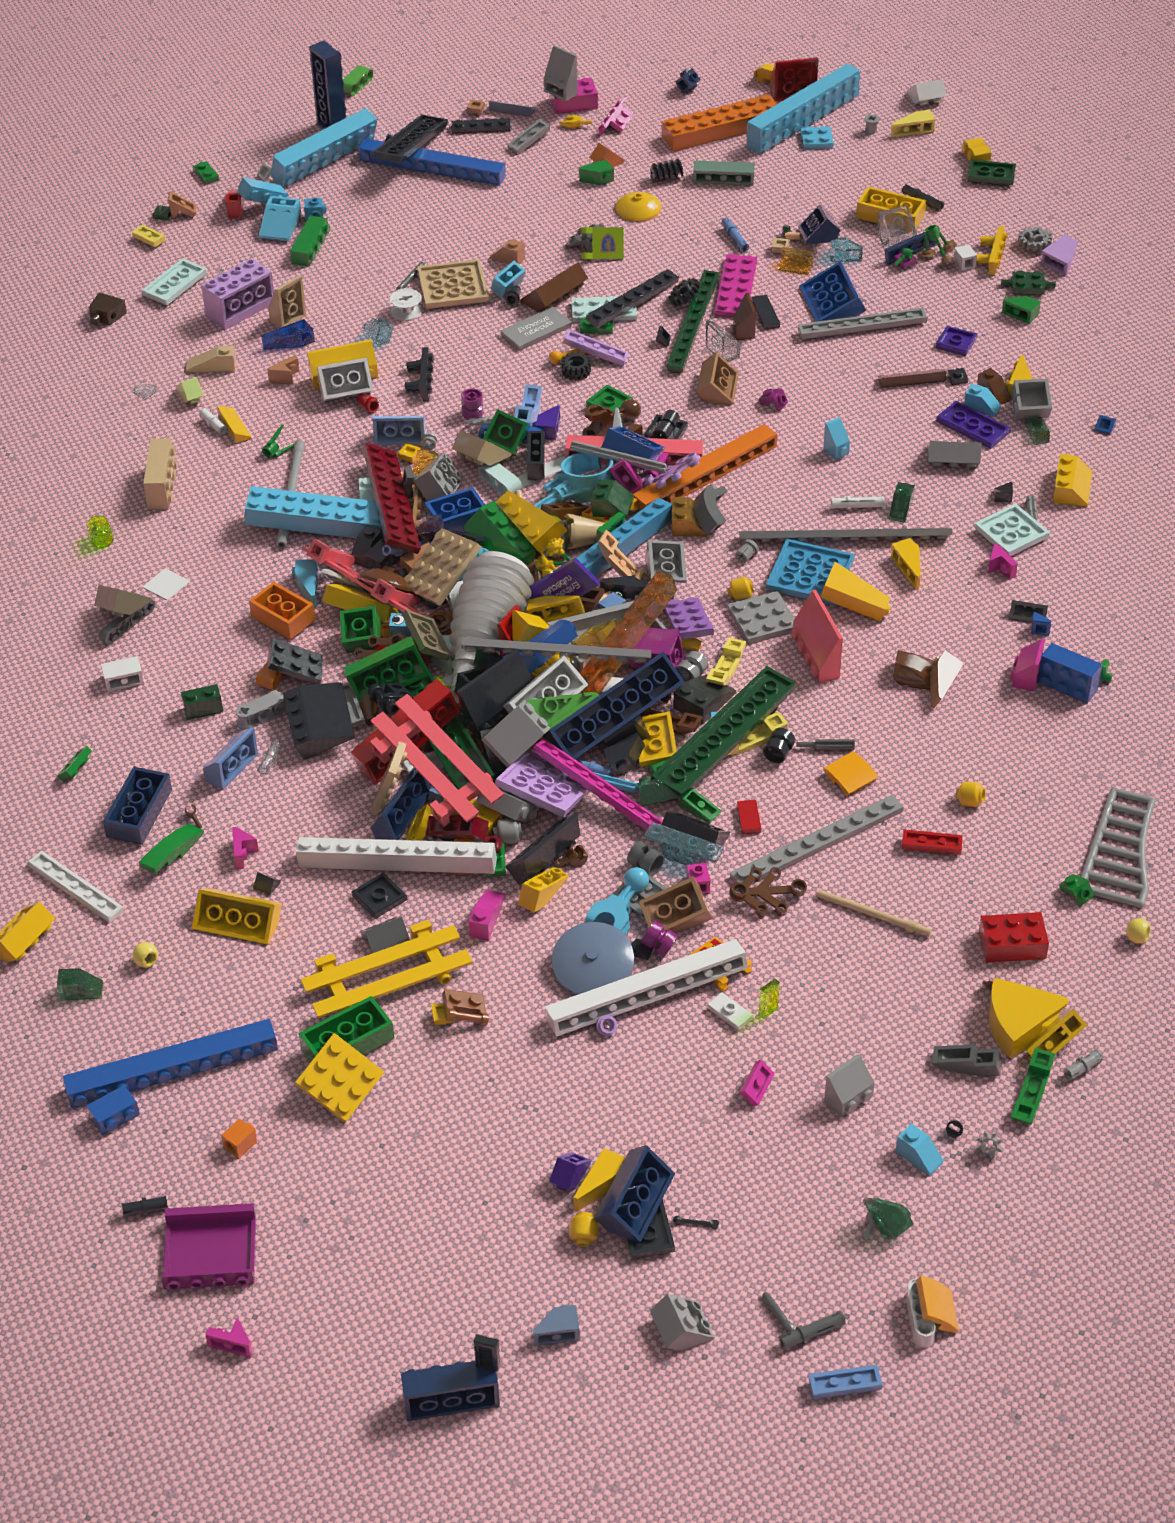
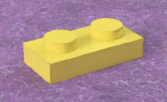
M143 224L132 231V237L153 247H157L166 240L164 234Z

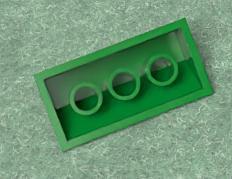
M494 500L479 508L463 526L466 532L487 538V541L478 543L482 548L509 554L522 561L526 566L535 560L537 549Z
M411 636L343 667L359 702H361L360 700L364 696H369L368 688L372 684H379L384 690L385 683H401L405 687L429 676Z

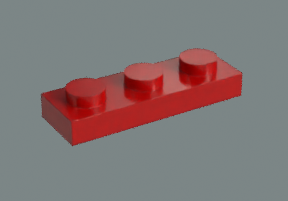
M903 829L902 849L961 855L963 835Z

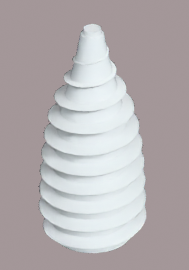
M488 551L470 560L467 564V572L463 576V584L459 588L456 608L453 611L454 620L450 626L452 631L449 637L450 644L452 645L450 653L454 659L452 662L454 674L452 676L451 688L452 693L457 695L454 692L457 674L477 668L473 665L476 652H467L465 648H461L462 637L498 640L497 624L514 605H518L521 611L525 610L527 607L526 600L532 595L529 586L534 584V577L522 561L509 554Z

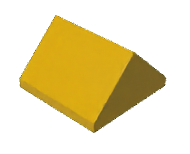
M515 610L512 611L513 641L527 642L550 627L539 616Z

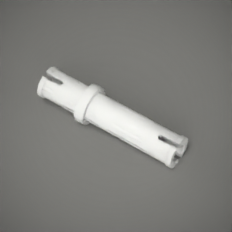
M846 496V498H831L830 505L831 509L846 508L847 510L867 507L882 508L884 507V497L851 498V496Z

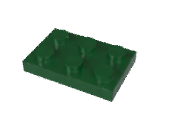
M971 159L968 182L1013 186L1016 163Z

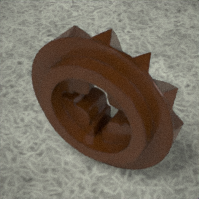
M434 612L427 616L441 624V626L437 625L440 633L445 634V631H450L453 620L447 613Z

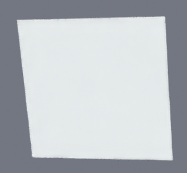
M165 568L143 587L169 600L190 581Z

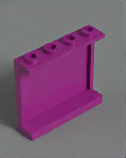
M254 1203L165 1208L164 1272L161 1274L164 1290L200 1289L202 1287L221 1288L224 1286L255 1284L257 1215Z

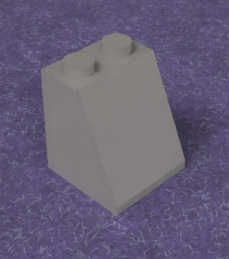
M524 700L481 740L508 768L542 737L550 727L547 721L535 712L534 707Z

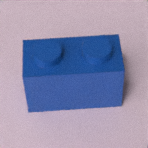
M125 1085L87 1105L89 1118L101 1135L115 1130L118 1126L140 1115L137 1101Z

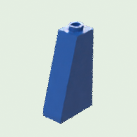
M559 620L527 642L567 645L578 635L575 631L576 627L571 621ZM533 653L532 656L521 655L530 674L551 658L542 657L539 653Z

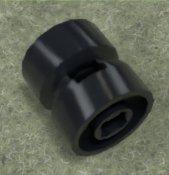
M779 727L772 732L769 737L770 739L763 748V754L766 759L777 764L783 763L786 760L789 751L796 741L791 731Z

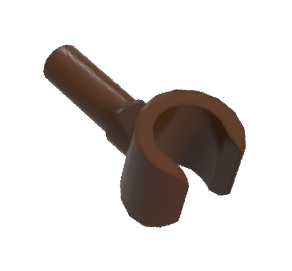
M191 804L194 812L189 813L185 808L184 813L187 817L193 819L197 828L201 829L203 826L197 818L196 806Z

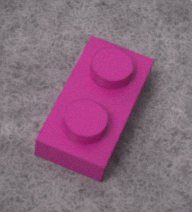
M762 1060L755 1061L739 1093L753 1107L759 1105L775 1073Z

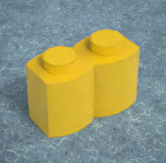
M983 138L963 140L961 150L969 162L971 159L991 161L992 152L989 146L985 144Z

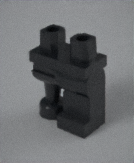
M385 683L384 690L379 684H372L368 688V695L372 699L378 700L377 708H380L379 712H384L385 714H396L399 708L395 702L406 694L412 699L415 697L401 683Z

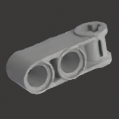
M274 690L237 707L238 728L245 730L285 713L286 707L283 696L279 691Z

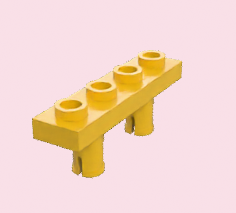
M998 226L995 236L980 237V246H993L990 254H977L976 264H989V275H996L997 269H1000V260H1002L1003 251H1005V242L1008 240L1005 226Z

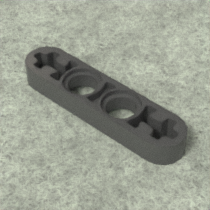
M151 599V602L131 615L123 614V617L118 616L100 631L99 639L108 645L112 644L148 616L155 608V601Z

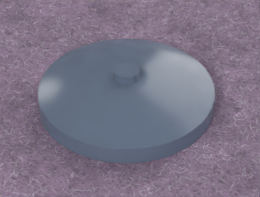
M587 922L576 925L566 931L555 944L552 953L554 976L560 986L574 996L627 978L632 975L634 969L632 945L619 929L609 924Z

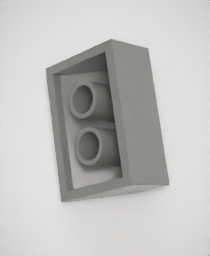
M929 441L927 444L928 463H932L931 466L949 464V467H959V464H966L967 468H976V465L981 464L982 443Z

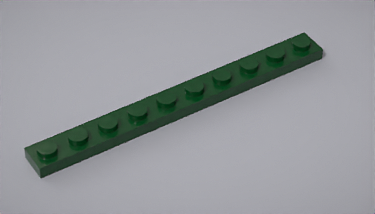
M703 271L699 281L701 288L698 289L699 292L692 299L667 363V371L683 373L718 282L719 272Z

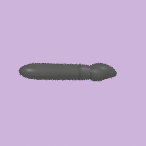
M763 1292L764 1302L780 1322L782 1328L787 1333L795 1330L793 1324L787 1319L773 1297L767 1292Z

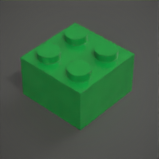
M497 409L483 440L516 456L530 425Z
M376 605L340 611L341 641L345 651L352 653L357 648H362L363 650L376 649L368 644V639L371 636L382 638L381 616ZM376 639L372 641V645L376 643Z

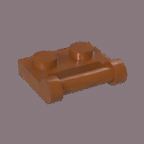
M444 989L442 999L446 1021L460 1020L487 1026L489 1015L486 1014L483 994Z

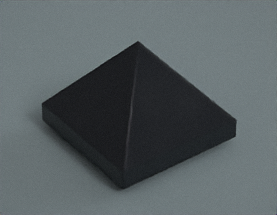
M661 325L658 329L656 341L668 347L671 335Z

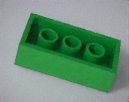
M372 996L298 1033L301 1050L310 1062L334 1033L362 1055L395 1039L393 1022Z

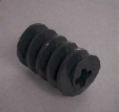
M675 159V161L670 160L669 163L664 161L663 164L662 162L653 163L650 168L653 183H655V178L661 182V177H663L664 181L667 180V176H669L670 180L673 179V175L676 179H678L679 174L683 177V166L679 159Z

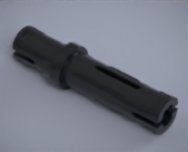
M905 184L901 189V193L926 200V205L938 211L944 208L945 203L921 192L919 188L915 189Z

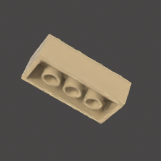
M171 438L150 439L143 482L148 510H169V504L173 502L171 491H174L173 480H176L175 469L178 468V461L174 459L176 450L175 445H172Z

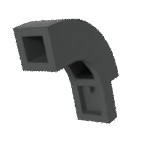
M710 484L694 500L693 509L696 519L707 535L718 530L727 521L716 505V502L728 492L725 486L717 488Z

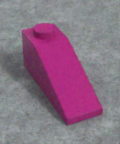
M491 890L484 892L474 906L469 919L470 937L490 940L506 893Z

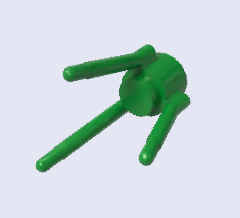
M283 424L261 449L267 458H272L273 456L277 458L280 454L294 448L295 443L278 450L279 445L275 440L280 435L284 427Z

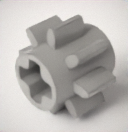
M984 1131L983 1138L977 1137V1141L981 1145H978L976 1150H982L983 1157L986 1154H991V1157L995 1158V1151L1002 1152V1148L998 1144H1001L1003 1139L996 1138V1131L993 1134H988L987 1131ZM992 1140L993 1146L990 1149L986 1148V1143Z

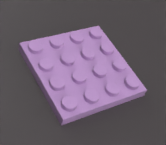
M531 749L524 752L495 781V785L501 788V790L510 792L522 800H527L537 807L544 808L562 817H565L589 792L577 781L570 779L567 774L556 769L547 760L540 758Z

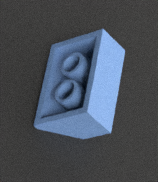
M253 727L239 732L204 765L205 782L224 790L258 756L255 729Z

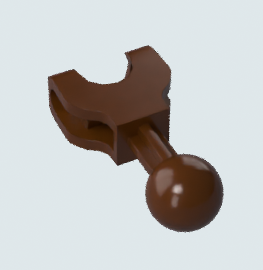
M633 399L624 401L619 409L620 417L628 421L636 420L641 414L640 404ZM598 404L587 407L584 416L591 421V424L583 429L582 436L605 437L608 429L613 426L615 411L608 407L602 408Z

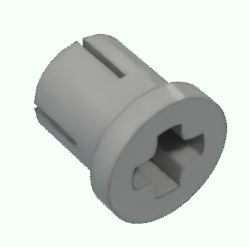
M874 114L866 115L864 119L866 123L865 132L867 134L877 133L879 117Z
M746 539L743 542V546L736 552V556L741 562L746 563L753 555L759 552V547L754 541Z

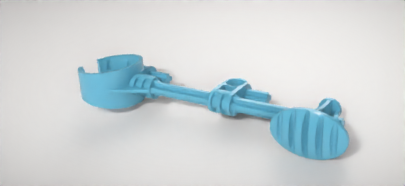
M576 453L565 458L561 463V470L553 475V480L542 487L545 493L550 495L534 506L541 509V504L563 503L569 498L580 503L590 502L598 480L608 479L616 481L609 470L610 467L614 466L613 460L609 459V467L606 470L593 475L581 476V474L589 471L601 470L600 457ZM481 548L476 557L489 550ZM464 574L461 576L459 581H463Z

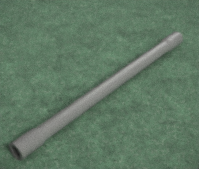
M303 440L295 441L287 487L288 491H296L301 459L305 447ZM280 529L276 547L285 549L288 541V530Z

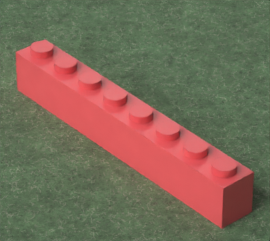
M567 435L566 458L580 453L570 449L572 441L601 447L605 437ZM647 438L665 447L663 453H668V465L670 466L676 465L678 460L685 458L693 452L703 457L702 440ZM600 458L601 463H609L608 459Z

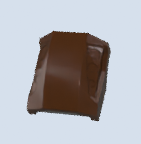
M898 649L893 680H896L900 685H908L911 688L930 690V671L934 667L931 664L933 660Z

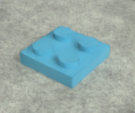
M808 126L801 128L803 149L833 148L831 127Z

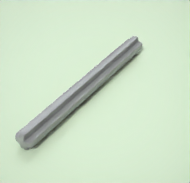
M572 441L570 445L572 451L608 460L612 459L616 462L624 459L632 466L665 473L667 470V465L662 462L578 441Z

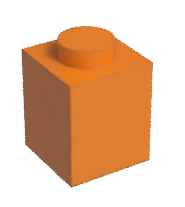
M240 1118L221 1135L223 1148L238 1159L257 1143L254 1126L250 1123H245Z

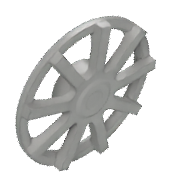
M494 415L486 418L480 416V418H470V420H467V424L479 426L490 424Z

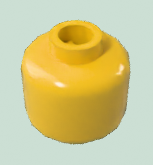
M745 576L731 580L730 587L727 588L729 597L734 598L736 602L752 598V593H755L751 579L748 580Z
M965 781L961 783L960 788L956 789V799H959L960 804L964 807H979L981 803L985 802L986 790L979 782Z
M578 1212L576 1216L570 1219L569 1238L576 1242V1245L579 1247H588L589 1243L595 1242L598 1238L599 1223L594 1219L592 1213Z

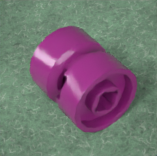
M474 388L464 390L461 393L462 416L467 420H470V418H480L484 414L482 392Z
M654 920L640 942L649 948L654 947L655 952L664 958L677 940L678 935L671 930L665 931L664 926Z

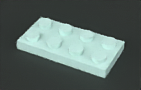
M182 258L143 288L142 295L168 305L207 274V268Z
M617 297L571 298L573 323H580L581 318L586 319V314ZM636 306L614 318L613 321L637 320Z

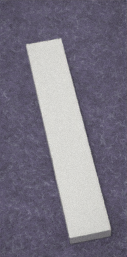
M40 851L27 862L29 868L108 923H111L124 912L123 906L45 852Z

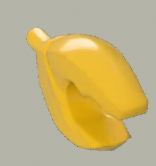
M569 115L565 117V121H560L559 125L573 129L582 127L583 124H592L593 122L583 120V117L578 115Z

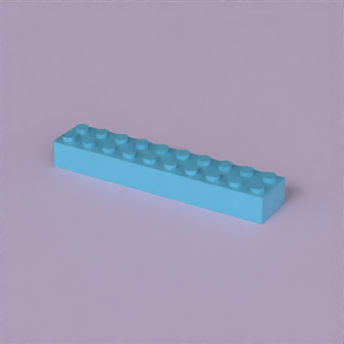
M847 63L748 121L747 148L762 154L797 133L801 128L807 127L859 96L861 70Z

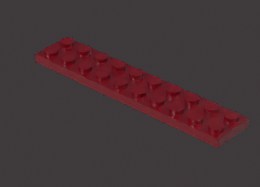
M365 442L363 452L385 543L419 554L421 547L407 493L403 488V477L397 454L391 449H384L376 444Z

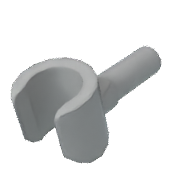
M870 1209L866 1214L865 1219L869 1221V1224L862 1236L863 1240H867L874 1226H878L881 1222L880 1214L874 1209Z

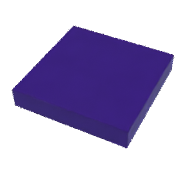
M946 326L936 342L935 348L967 356L978 334Z

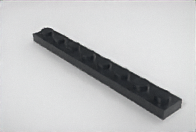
M666 269L586 314L585 320L598 328L676 284L679 281V276Z

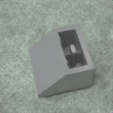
M666 1294L649 1310L667 1348L684 1351L710 1342L715 1338L711 1331V1325L702 1312V1306L696 1300Z

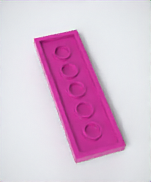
M726 254L715 316L734 317L745 293H749L751 297L757 266L756 256Z

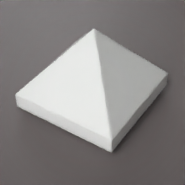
M263 162L257 175L267 182L271 177L272 167Z

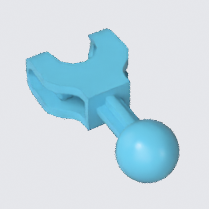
M638 867L629 869L624 875L623 882L625 887L619 896L611 894L608 899L594 903L585 917V923L610 922L626 936L630 930L629 901L634 893L642 892L647 888L649 877L646 871Z

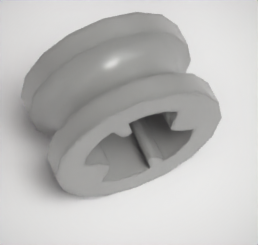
M432 433L424 434L421 446L426 450H433L436 447L437 437Z

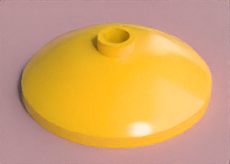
M631 192L617 200L615 210L623 219L634 222L648 221L659 215L661 212V202L652 194Z

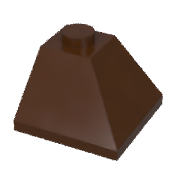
M745 293L733 317V325H730L731 334H734L736 341L755 338L756 310L749 293Z

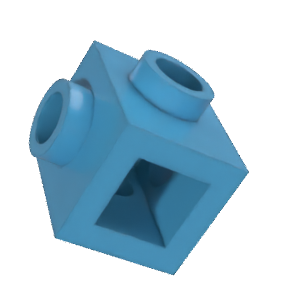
M322 198L304 199L305 221L308 220L309 216L324 217V213H327L326 204H323Z

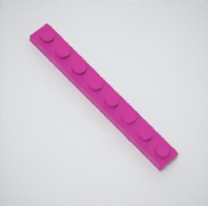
M543 739L534 745L532 751L537 753L540 758L547 760L556 769L567 774L570 779L577 781L586 790L597 795L600 800L607 802L616 811L621 812L632 822L644 828L649 834L655 836L659 833L663 820L548 740Z

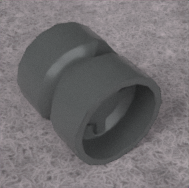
M643 841L636 842L627 856L629 864L642 868L651 877L659 872L665 860L664 854L656 849H652L651 846Z

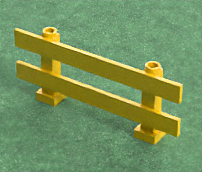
M429 920L410 926L411 940L337 966L334 953L314 959L316 973L301 978L306 994L328 986L333 996L312 1004L318 1019L339 1011L341 1012L370 996L375 999L434 977L442 985L448 984L452 980L450 976L451 971L473 964L467 949L442 957L438 949L440 946L460 940L455 926L452 925L432 932V925ZM420 953H424L428 961L426 964L347 992L342 981Z

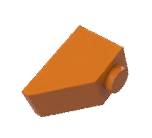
M598 143L589 157L594 161L593 163L606 159L612 167L620 165L625 161L601 143Z

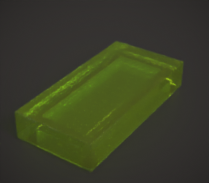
M775 978L760 988L758 1015L762 1019L767 1018L778 1010L780 982Z

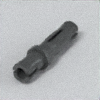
M837 1311L808 1325H799L795 1330L778 1336L779 1344L784 1350L799 1343L805 1344L809 1341L808 1339L845 1325V1317L841 1311Z

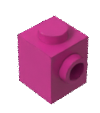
M696 863L687 865L686 879L694 877L702 893L710 894L711 880L707 864Z

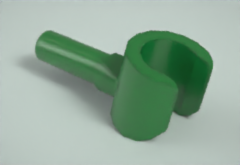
M905 248L902 256L894 265L897 266L905 258L911 260L913 250Z

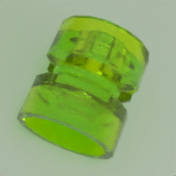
M101 515L91 517L86 525L92 545L96 548L110 546L113 543L114 536L108 519Z

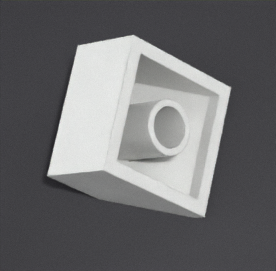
M943 79L917 83L907 90V94L915 105L920 104V106L927 105L932 101L934 103L942 102V99L947 96Z

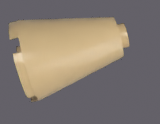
M573 514L564 515V517H567L566 520H563L566 522L567 549L597 543V529L604 522Z

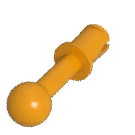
M576 348L561 353L552 351L549 355V360L553 364H558L568 353L572 355V352H575V354L580 352V355L583 353L588 355L589 353Z

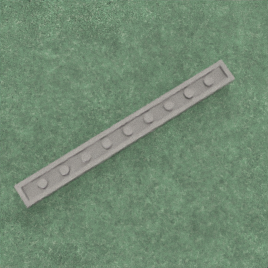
M463 637L461 639V648H465L467 652H476V649L484 650L485 653L503 651V654H510L517 649L519 652H522L521 655L525 656L539 653L542 657H552V654L559 655V657L565 656L566 658L578 656V659L583 660L597 657L599 661H608L609 658H613L617 662H627L628 659L635 660V663H646V661L651 659V650Z
M890 795L731 871L730 878L734 883L743 882L749 876L751 869L758 868L762 872L761 879L759 880L761 881L769 874L772 867H778L780 870L786 869L902 813L904 807L893 795Z

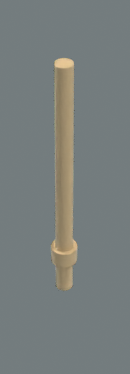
M820 889L817 892L818 898L903 927L905 931L917 932L928 937L931 935L932 929L918 925L916 921L910 919L907 921Z

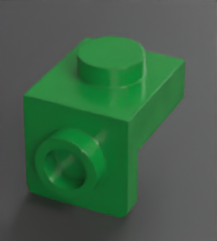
M1072 874L1059 884L1060 890L1072 895L1079 906H1082L1094 896L1088 879Z

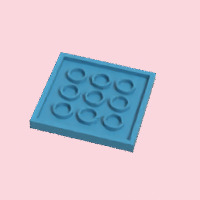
M786 539L766 583V590L778 591L779 593L805 599L808 598L812 590H816L818 595L821 596L834 562L850 571L855 554ZM821 598L823 603L835 605V603Z

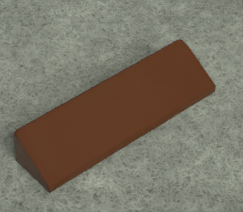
M944 369L880 375L878 380L881 388L946 381L947 372Z

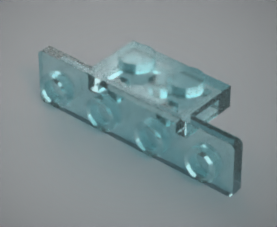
M655 822L650 824L644 834L645 839L662 844V854H664L667 860L675 861L685 866L701 863V858L717 863L724 851V847Z

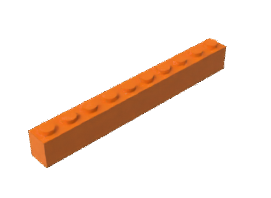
M763 424L701 457L696 466L692 468L688 466L683 470L678 480L672 481L669 477L665 480L667 484L660 489L657 488L654 482L633 494L634 498L638 500L634 503L638 505L636 511L640 512L657 498L672 504V497H686L777 447L778 434Z

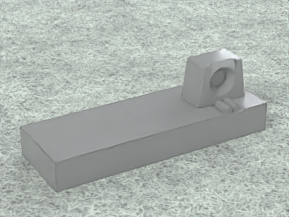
M541 119L537 120L507 144L508 149L519 155L536 140L544 138L550 130V125Z

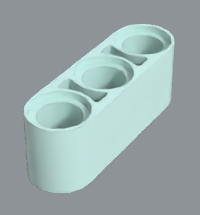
M498 462L491 466L483 464V466L478 467L480 478L503 495L508 490L513 493L516 490H522V483L519 478Z

